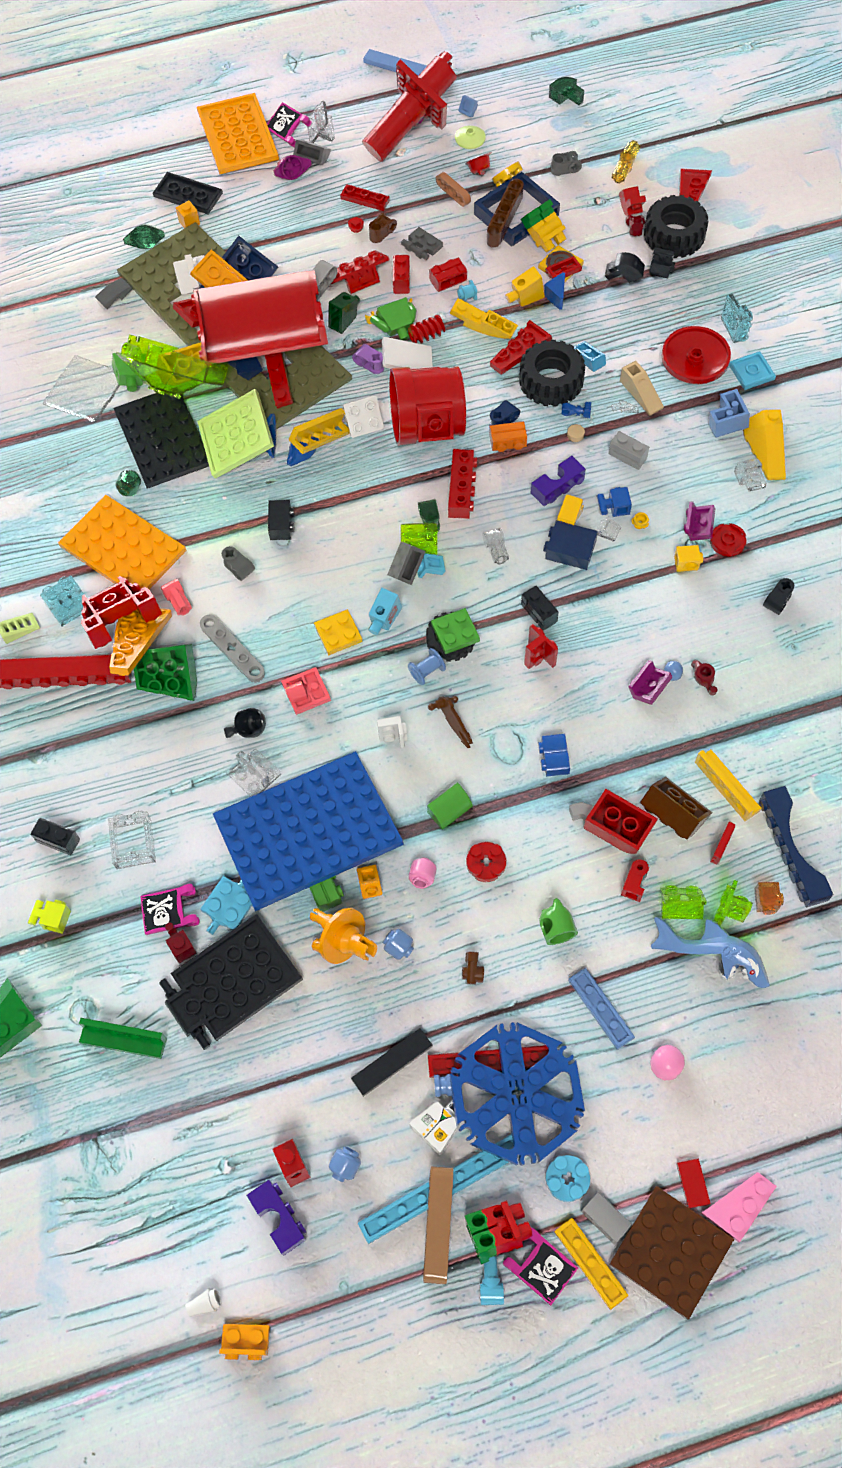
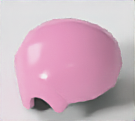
M662 1045L651 1057V1070L656 1077L664 1081L674 1080L684 1069V1055L678 1048L672 1045Z

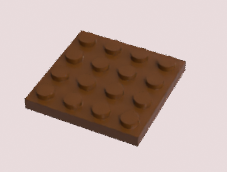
M656 1186L609 1265L679 1315L689 1320L732 1245L734 1238Z

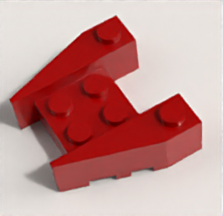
M119 576V583L87 599L85 594L82 595L83 610H81L83 619L81 620V625L95 649L104 647L112 641L105 626L114 623L117 619L130 615L135 610L139 612L146 623L162 615L155 597L148 588H140L139 584H131L127 579Z

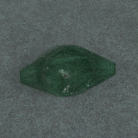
M141 224L127 234L123 241L125 245L148 249L163 239L165 234L163 230L153 225Z

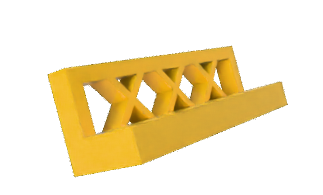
M339 408L294 427L289 441L304 454L350 433L349 428L342 422L345 415L344 410ZM338 426L342 431L336 430L335 427ZM323 432L331 433V436L325 435ZM311 437L319 438V441L313 440ZM300 442L307 443L308 446L304 447Z
M711 749L706 753L704 750L698 753L695 760L696 765L744 821H747L761 811L762 808Z

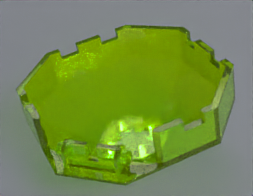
M129 334L128 341L122 345L121 352H116L129 368L148 385V389L163 395L166 393L180 399V396L223 386L228 370V365L212 363L174 351L179 349L177 347Z

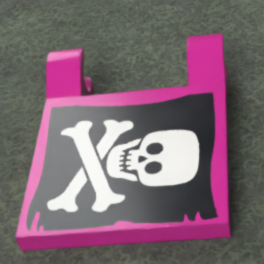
M282 102L267 123V126L271 133L295 148L296 141L291 136L300 122L309 127L312 121L309 120L308 116L301 114Z
M192 884L140 896L145 935L167 931L165 929L167 923H172L175 929L199 925V917L196 914L184 917L182 896H192L196 893L195 887Z
M531 1227L533 1236L529 1239L537 1245L520 1267L511 1257H507L503 1261V1265L551 1306L575 1274L578 1267Z

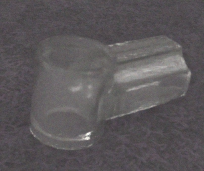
M497 528L483 532V540L486 548H489L493 562L500 565L509 560L502 529Z

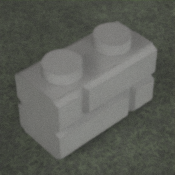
M618 431L610 442L608 454L639 470L647 460L650 447Z

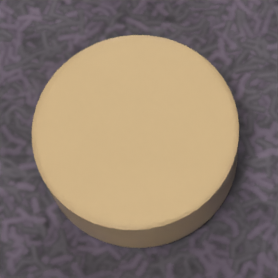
M574 424L568 428L567 437L570 441L579 442L584 438L585 430L581 425Z

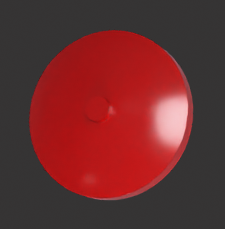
M688 326L674 331L667 337L662 349V362L666 370L678 380L690 384H705L717 380L726 372L731 359V350L725 338L718 332L701 326Z

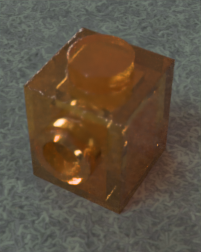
M779 882L757 883L754 888L756 912H763L765 915L775 914L784 903L783 893H780Z

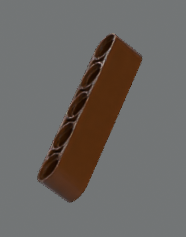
M519 179L510 181L487 227V245L490 247H498L501 244L523 199L524 184Z

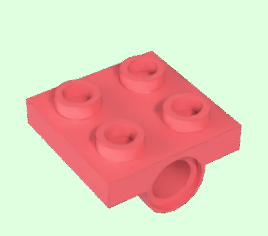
M316 667L281 681L296 715L331 701Z

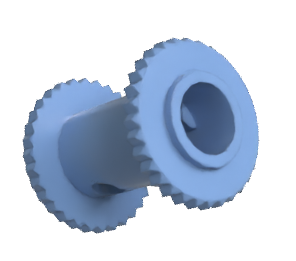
M432 648L429 649V657L417 665L411 662L408 663V669L412 677L420 685H424V678L439 668L442 672L446 670L442 657Z

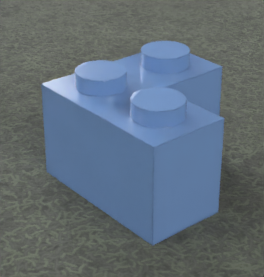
M737 389L720 394V408L710 411L709 426L715 438L749 428L750 413Z

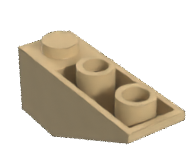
M634 361L622 367L620 382L650 416L663 409L664 406L653 384L640 364Z

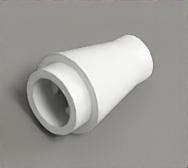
M209 1288L191 1302L186 1303L188 1315L192 1317L217 1311V1308L222 1306L219 1292L217 1289L211 1290Z

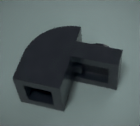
M628 252L618 253L616 260L607 264L605 277L611 280L623 275L630 283L643 277L645 264L635 254Z

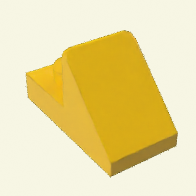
M567 494L557 520L575 525L583 512V499Z

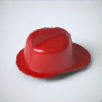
M492 152L466 162L465 165H468L472 174L484 175L485 171L490 168L489 155Z

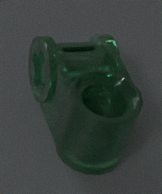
M436 499L418 502V510L425 531L428 534L439 532L440 517Z

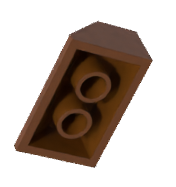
M667 777L652 784L640 801V804L644 806L647 812L656 815L661 823L670 826L679 837L686 840L692 837L713 813Z

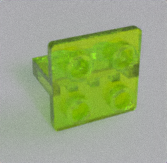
M401 524V541L426 551L425 554L437 555V524Z
M733 880L731 885L727 884L721 896L720 906L713 919L719 926H721L725 917L743 923L751 911L752 902L746 897L733 895L738 883L737 880Z
M667 885L665 888H660L662 919H703L704 905H706L707 900L700 888L692 885L686 886V888H678L675 885Z

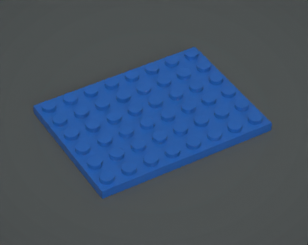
M356 751L212 813L255 911L404 845L396 826Z

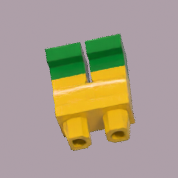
M551 199L520 219L532 239L536 242L537 248L542 246L546 253L555 247L551 238H554L557 245L566 240L563 232L566 228L553 210Z

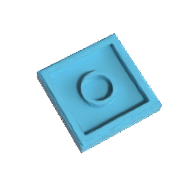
M760 351L730 361L729 367L744 390L773 381L776 378L775 373Z

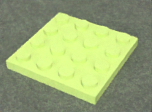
M256 389L197 421L210 471L215 479L274 447L261 399Z

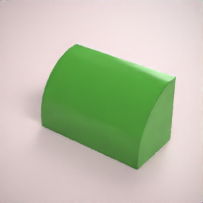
M457 782L427 805V813L443 830L473 806L469 796Z

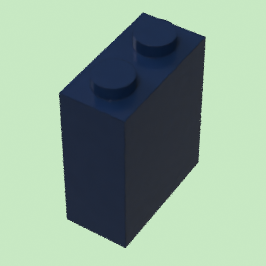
M556 520L554 527L551 526L548 537H550V540L546 541L544 545L545 559L587 570L597 541L598 531Z

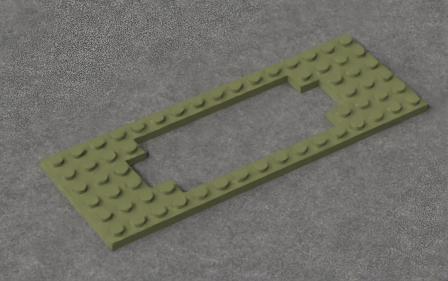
M196 222L117 269L118 275L133 288L187 346L200 343L201 341L198 339L197 329L195 327L192 328L173 309V305L170 303L181 296L180 290L174 285L178 283L173 262L185 260L184 255L191 254L192 258L205 256L211 249L221 258L226 253ZM322 345L285 351V357L292 363L286 367L293 404L277 409L270 378L267 379L261 372L250 380H246L237 374V370L229 365L228 361L208 365V368L238 398L256 389L259 393L266 419L272 413L275 415L276 430L352 380V375Z

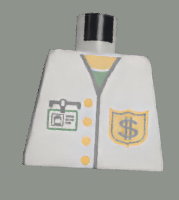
M453 1099L445 1108L439 1102H435L409 1123L410 1128L439 1156L442 1155L460 1126V1123L456 1126Z

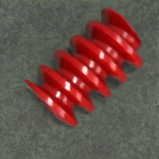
M435 315L434 318L429 317L428 320H422V323L417 322L416 325L411 324L410 328L408 327V334L413 343H417V340H419L423 344V338L428 342L429 336L435 339V333L440 337L441 331L445 332L444 323L439 315Z

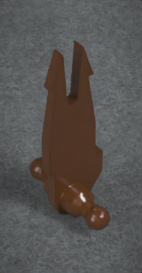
M442 696L435 703H430L428 709L430 711L436 708L441 709L447 722L461 739V742L467 748H471L469 744H473L470 734L454 709L453 703L458 702V697L453 696L449 698Z

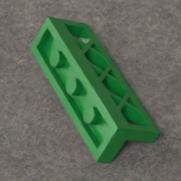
M80 1018L79 1024L83 1027L79 1039L80 1044L162 1059L167 1041L163 1033Z

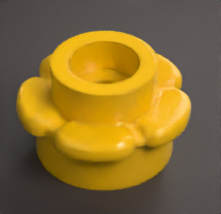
M643 512L635 514L632 518V524H634L636 529H645L649 526L648 515Z

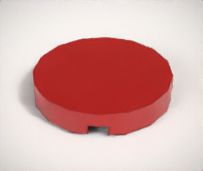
M723 523L713 529L712 539H710L713 550L722 556L728 557L740 554L747 543L745 531L732 523H729V525H724Z

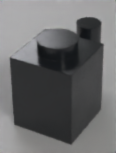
M655 247L649 275L668 279L670 272H674L676 264L673 262L674 251Z

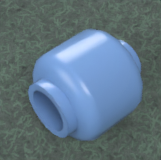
M401 929L391 930L382 942L385 944L384 950L397 960H400L403 956L408 958L414 949L411 946L413 938Z
M346 1146L343 1149H337L329 1163V1169L333 1172L332 1177L340 1182H344L345 1179H354L361 1165V1160L358 1157L359 1153Z

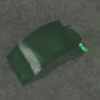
M561 77L549 85V98L559 105L569 99L580 106L584 101V89L577 85V79Z

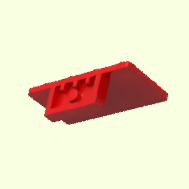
M374 250L365 257L359 256L350 263H342L337 268V275L331 284L345 279L350 294L380 282L376 266L389 261V256Z

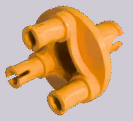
M315 908L313 911L317 915L312 912L310 913V920L320 924L323 928L321 937L313 941L312 949L320 953L326 961L332 964H340L348 960L353 954L363 960H369L366 954L371 957L376 955L377 945L374 941L364 936L365 920L359 911L353 908H344L332 915Z

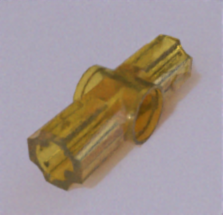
M632 140L628 142L624 151L620 153L619 161L612 173V179L616 183L624 182L628 173L631 172L633 163L640 151V145L637 141Z

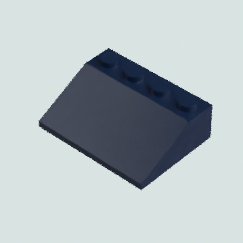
M239 235L222 257L248 281L272 277L279 268Z

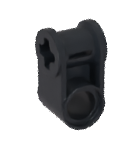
M789 578L781 579L765 599L763 607L780 615L791 598L795 587L794 582Z

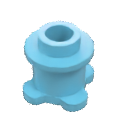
M469 280L468 285L459 286L457 290L459 299L467 301V299L473 297L474 300H477V288L472 280Z

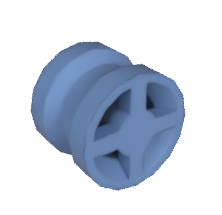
M447 1074L445 1077L434 1075L435 1097H440L444 1094L452 1096L450 1074Z

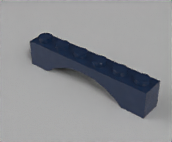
M786 786L763 792L759 799V806L767 816L768 827L774 832L775 844L777 847H780L783 853L782 860L789 867L790 878L798 888L800 901L804 902L806 908L829 901L834 894L826 876L815 870L805 861L793 842L789 823L793 801Z

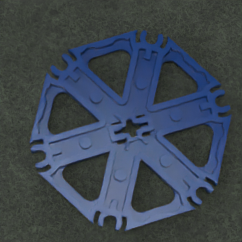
M511 1022L510 1031H506L503 1023H501L498 1030L497 1025L457 1055L461 1057H456L455 1062L461 1065V1069L452 1067L449 1075L456 1126L463 1121L465 1122V1124L460 1126V1132L463 1129H469L470 1136L465 1139L466 1141H470L474 1136L476 1137V1140L470 1143V1145L516 1166L519 1164L522 1166L525 1164V1156L530 1157L531 1164H535L537 1159L539 1163L578 1131L574 1129H578L580 1124L574 1121V1116L582 1118L584 1116L582 1112L585 1111L577 1061L575 1060L572 1064H568L574 1056L571 1055L568 1058L563 1056V1051L567 1048L566 1046H562L557 1050V1047L562 1042L518 1022L516 1026L514 1022ZM523 1037L536 1040L546 1045L549 1050L543 1059L526 1072L521 1047V1039ZM491 1040L498 1042L502 1073L477 1062L474 1058L475 1052ZM566 1072L570 1076L573 1099L571 1102H565L539 1089L559 1073ZM463 1083H468L495 1096L475 1112L468 1113L464 1109L462 1085ZM515 1086L518 1088L519 1091H522V1094L519 1096V1099L516 1095H512V1091L515 1090ZM532 1113L561 1125V1133L544 1146L539 1145L536 1141ZM508 1114L514 1146L510 1150L486 1139L487 1130Z

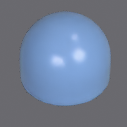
M670 661L665 665L664 671L671 673L673 677L671 681H677L682 677L683 667L677 661Z

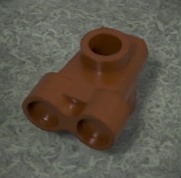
M479 952L466 953V967H462V979L465 980V984L475 985L476 982L483 983L484 966H477Z

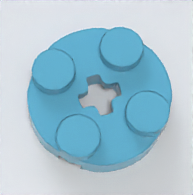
M559 1156L551 1162L547 1169L545 1179L548 1189L560 1201L573 1202L585 1195L590 1186L589 1169L582 1160L575 1156ZM567 1172L571 1173V1177L574 1178V1182H569V1185L564 1184L565 1180L562 1178V1175H566Z

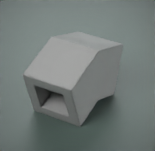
M583 802L569 806V812L573 821L578 819L585 820L593 809L592 805Z

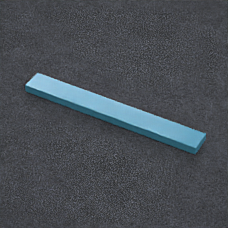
M512 1134L495 1144L507 1150L514 1147ZM481 1151L453 1168L452 1196L509 1162L488 1152ZM429 1182L358 1222L367 1243L374 1242L427 1211Z

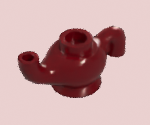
M693 660L691 666L695 668L694 678L696 682L706 687L709 695H716L718 689L712 686L715 679V668L708 663L702 664L698 660Z

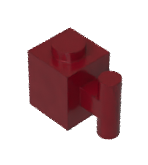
M172 923L165 925V929L170 935V938L165 941L179 964L197 954L184 930L177 932Z

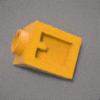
M376 864L357 868L363 899L382 895Z

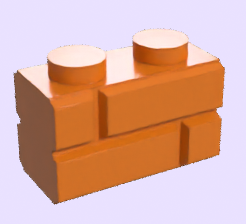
M524 421L489 426L492 451L503 452L506 449L514 448L519 450L527 447V433Z

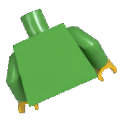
M407 297L378 307L376 315L374 311H371V316L365 315V319L368 324L375 325L383 332L388 333L389 336L398 334L400 340L405 341L410 338L407 330L415 322L417 310L412 303V298H409L408 302Z

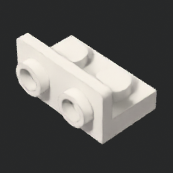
M400 716L377 720L380 742H392L399 738L400 747L405 748L404 741H407V730L405 722L401 723Z

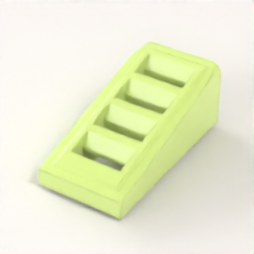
M33 613L0 622V634L6 644L40 629ZM29 620L32 623V625L28 626L27 621Z

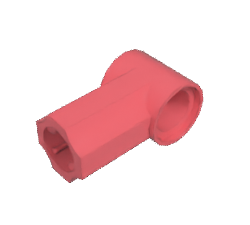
M178 579L161 586L167 601H170L177 615L189 613L192 607Z

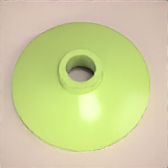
M464 126L455 134L456 143L465 149L478 148L483 145L486 139L485 132L477 126Z

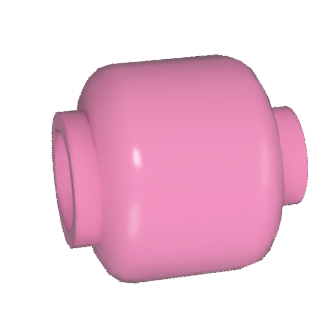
M428 858L414 860L408 876L410 882L420 889L431 886L436 875V865Z

